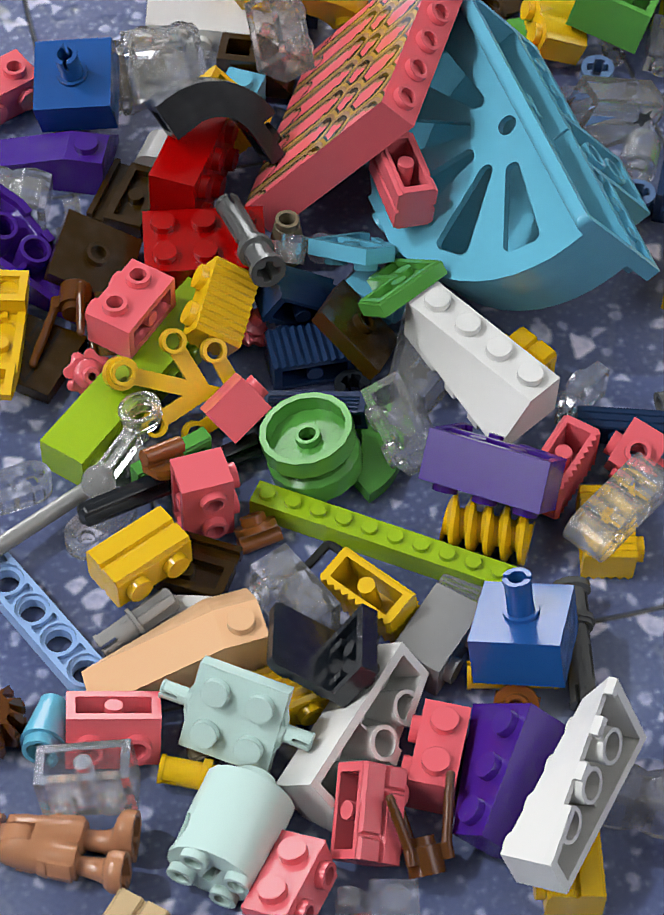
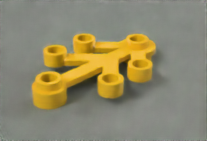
M168 328L160 334L159 346L164 352L170 354L184 379L139 369L132 359L124 356L110 358L102 369L103 380L112 389L125 391L136 385L180 395V397L157 412H148L141 418L140 428L142 432L152 438L163 436L167 432L169 424L207 401L220 388L208 384L186 348V335L183 331L176 328ZM171 333H175L179 337V345L175 349H170L166 344V339ZM207 338L199 347L200 356L204 361L213 365L222 384H224L236 372L226 357L228 352L227 346L219 338ZM213 342L220 348L219 355L214 359L210 358L207 354V347ZM122 365L126 366L129 370V377L124 382L118 381L115 375L117 368ZM205 416L200 421H188L181 429V438L188 435L190 428L193 426L204 427L209 434L219 427L208 416ZM152 417H158L161 421V427L157 432L152 433L147 427L148 421Z

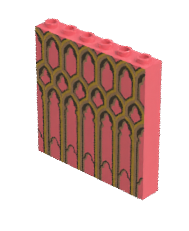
M372 0L311 52L277 129L282 138L279 146L286 155L275 164L267 161L263 162L244 205L263 206L264 225L268 231L272 232L275 216L278 212L292 210L300 214L415 126L463 0Z

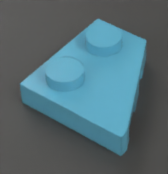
M361 231L308 238V255L323 257L324 263L328 265H348L353 263L354 270L376 271L378 270V264L395 262V245L384 242L379 237H371L370 241V233Z

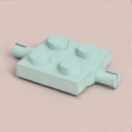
M207 655L200 662L195 683L191 688L166 678L161 684L160 692L158 693L159 698H164L184 706L185 720L178 744L238 767L252 765L269 772L276 750L282 742L309 752L314 741L315 732H309L289 724V704L294 687Z

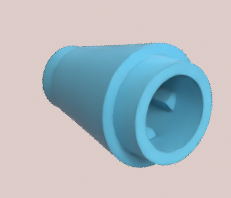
M47 693L40 697L39 703L20 736L22 754L33 763L40 765L52 764L58 760V757L66 749V700L58 694Z

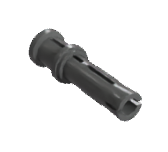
M227 193L223 194L216 201L215 209L238 244L237 255L243 265L249 267V277L255 285L259 287L274 286L284 277L286 263L280 255L274 253V244L269 236L257 230L254 222L243 207L240 198L236 194L230 193L232 203Z
M567 576L555 580L552 584L575 586L579 628L567 678L570 696L569 706L571 710L576 712L582 699L596 688L590 632L595 626V616L589 612L588 595L591 592L589 580L580 576Z

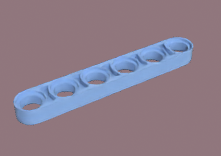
M6 552L0 556V580L9 577L19 581V585L10 592L0 591V612L69 691H86L84 683L75 680L73 675L78 669L89 667L100 661L102 657L12 555ZM29 607H39L45 611L44 617L36 622L25 621L21 618V614ZM55 637H66L72 642L71 646L63 652H54L47 648L48 642Z

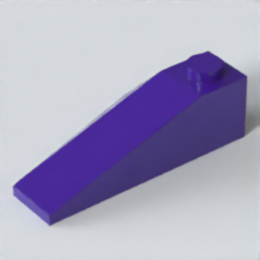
M80 130L1 139L0 183L96 195L114 161L119 143V135Z
M0 183V270H28L30 274L28 303L49 312L51 297L59 296L60 286L43 279L56 238L48 229L43 231L31 216L33 210L22 198ZM58 313L57 316L63 318L62 313Z

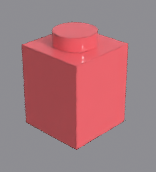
M235 372L200 409L236 444L272 407L263 399L269 392L252 375L245 380Z

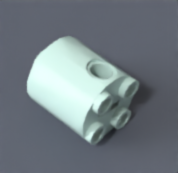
M216 765L210 768L187 812L177 839L168 850L167 859L170 865L166 871L167 875L179 884L186 886L193 884L200 889L210 892L209 898L221 907L235 908L238 900H245L281 831L286 830L295 809L291 798L276 784L271 774L259 767L252 765L241 767Z

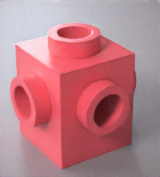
M636 417L633 418L624 434L616 430L603 450V453L610 456L603 467L610 471L609 478L618 485H631L639 490L646 480L655 483L664 469V459L661 458L664 453V434ZM631 454L636 455L639 460L634 459Z

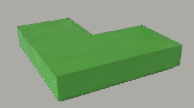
M395 258V262L386 264L368 277L367 282L372 292L359 300L357 304L363 316L386 318L448 273L442 261Z

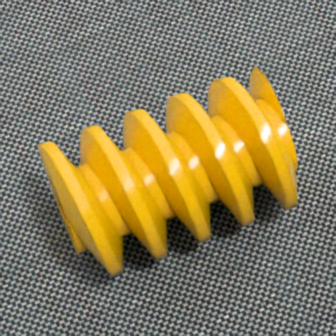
M459 494L453 495L448 502L444 514L439 540L442 541L445 535H447L448 543L458 547L462 539H464L465 549L472 552L481 543L483 555L491 557L495 549L499 548L500 560L502 562H507L512 553L516 552L517 564L523 567L529 552L535 521L533 524H529L528 518L521 516L513 520L511 518L510 506L505 505L499 516L494 515V507L485 506L479 512L477 511V504L471 500L472 497L463 508L460 507Z

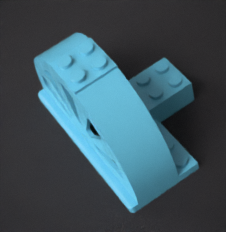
M463 0L415 126L409 130L417 141L431 173L430 177L433 178L438 189L437 200L434 205L433 222L427 225L400 229L394 228L370 174L372 194L368 198L375 211L372 217L377 226L385 232L388 242L395 245V258L442 261L448 274L438 280L440 283L445 284L470 301L486 307L509 311L537 310L559 305L591 291L622 269L628 274L634 271L648 281L659 273L660 270L635 225L651 213L621 159L579 125L537 46L483 1Z

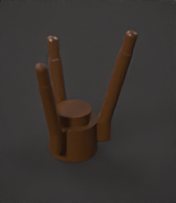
M72 278L65 280L60 285L59 296L51 297L50 310L29 361L31 368L37 366L58 313L61 312L65 320L76 322L77 334L79 336L84 335L85 311L92 300L93 293L90 283L82 279ZM88 340L89 348L94 349L99 355L98 344Z
M452 770L446 772L441 843H436L435 834L414 838L405 807L403 819L395 797L392 794H388L385 798L404 852L409 879L447 872L445 859L455 858L452 843L455 772Z

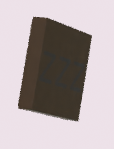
M27 314L23 356L15 391L49 404L66 379L63 375V369L70 364L71 355L74 352L84 353L88 347V337L85 335L79 336L77 332L54 324L37 366L31 368L29 361L45 320Z

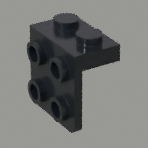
M276 602L269 613L267 665L280 677L290 679L313 691L319 697L328 699L345 708L363 688H370L379 674L380 666L377 663V645L380 639V634L378 633V611L362 603L337 631H334L281 602Z

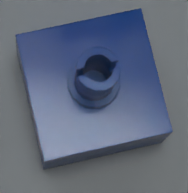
M112 37L35 41L33 112L42 133L119 128L120 59Z
M521 567L511 568L504 572L502 582L484 581L467 640L473 683L565 688L579 628L575 586L569 584L532 583V573L526 568Z

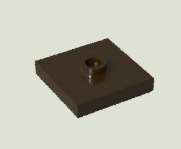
M68 209L43 280L60 286L62 282L68 279H82L91 284L93 289L92 299L99 298L108 287L114 273L122 271L132 258L138 259L143 240L72 209Z
M343 279L333 288L313 317L312 322L367 379L371 380L382 370L400 337L381 317L363 316L357 304L362 298Z

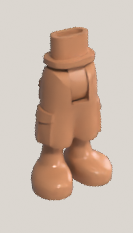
M135 809L123 810L118 816L114 827L106 830L90 829L88 819L85 816L63 815L62 813L50 814V816L9 814L6 819V815L0 813V863L15 868L16 871L36 873V875L45 879L49 878L71 884L82 876L103 884L104 889L108 893L116 895L119 889L124 888L128 890L130 886L132 863H136L139 852L142 824L141 812ZM86 851L106 855V857L97 858L83 855Z

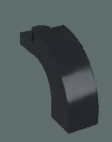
M193 77L165 87L145 102V105L165 133L177 140L207 119L228 117L240 128L260 159L275 164L286 155L279 146L282 138L277 130L269 122L264 124L276 112L261 96L241 85L214 77Z

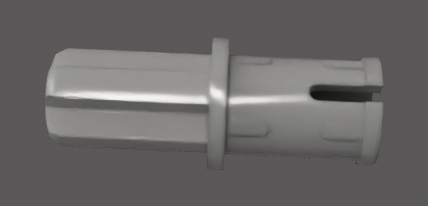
M162 588L130 611L126 608L124 610L126 615L99 634H95L92 638L98 647H102L116 637L115 641L101 650L105 656H108L147 633L177 612L180 608L179 603L170 590Z

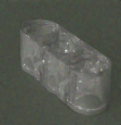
M641 452L634 454L574 513L565 527L563 537L596 561L604 562L664 502V468Z

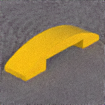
M0 270V400H12L20 374L28 313L30 282L28 270Z

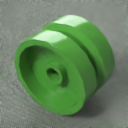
M311 392L289 397L280 401L268 411L260 425L259 442L267 460L271 478L276 486L326 502L342 495L353 486L363 470V453L359 440L356 437L352 415L346 404L333 395Z

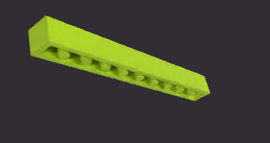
M261 480L249 500V513L263 510L265 516H275L280 527L324 542H335L341 547H348L356 553L477 594H481L484 581L502 582L504 572L511 568H517V566Z

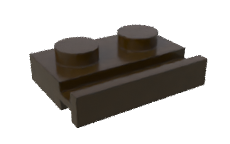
M115 158L93 198L86 216L127 234L141 237L143 234L142 211H150L148 174L152 167L134 162L126 165L121 163V159Z
M185 531L191 540L193 561L190 562L183 574L176 578L166 577L154 585L153 588L158 590L167 588L175 595L213 597L228 593L236 574L238 563L243 558V547Z

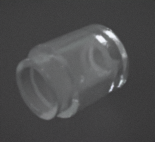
M646 127L635 128L624 138L620 159L631 179H641L650 182L656 176L662 146L657 133L652 129Z

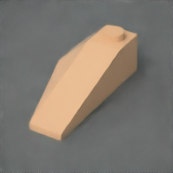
M247 588L202 599L81 671L86 691H160L161 684L165 678L191 688L195 683L200 662L206 655L248 671H253L267 665L268 629L257 598Z

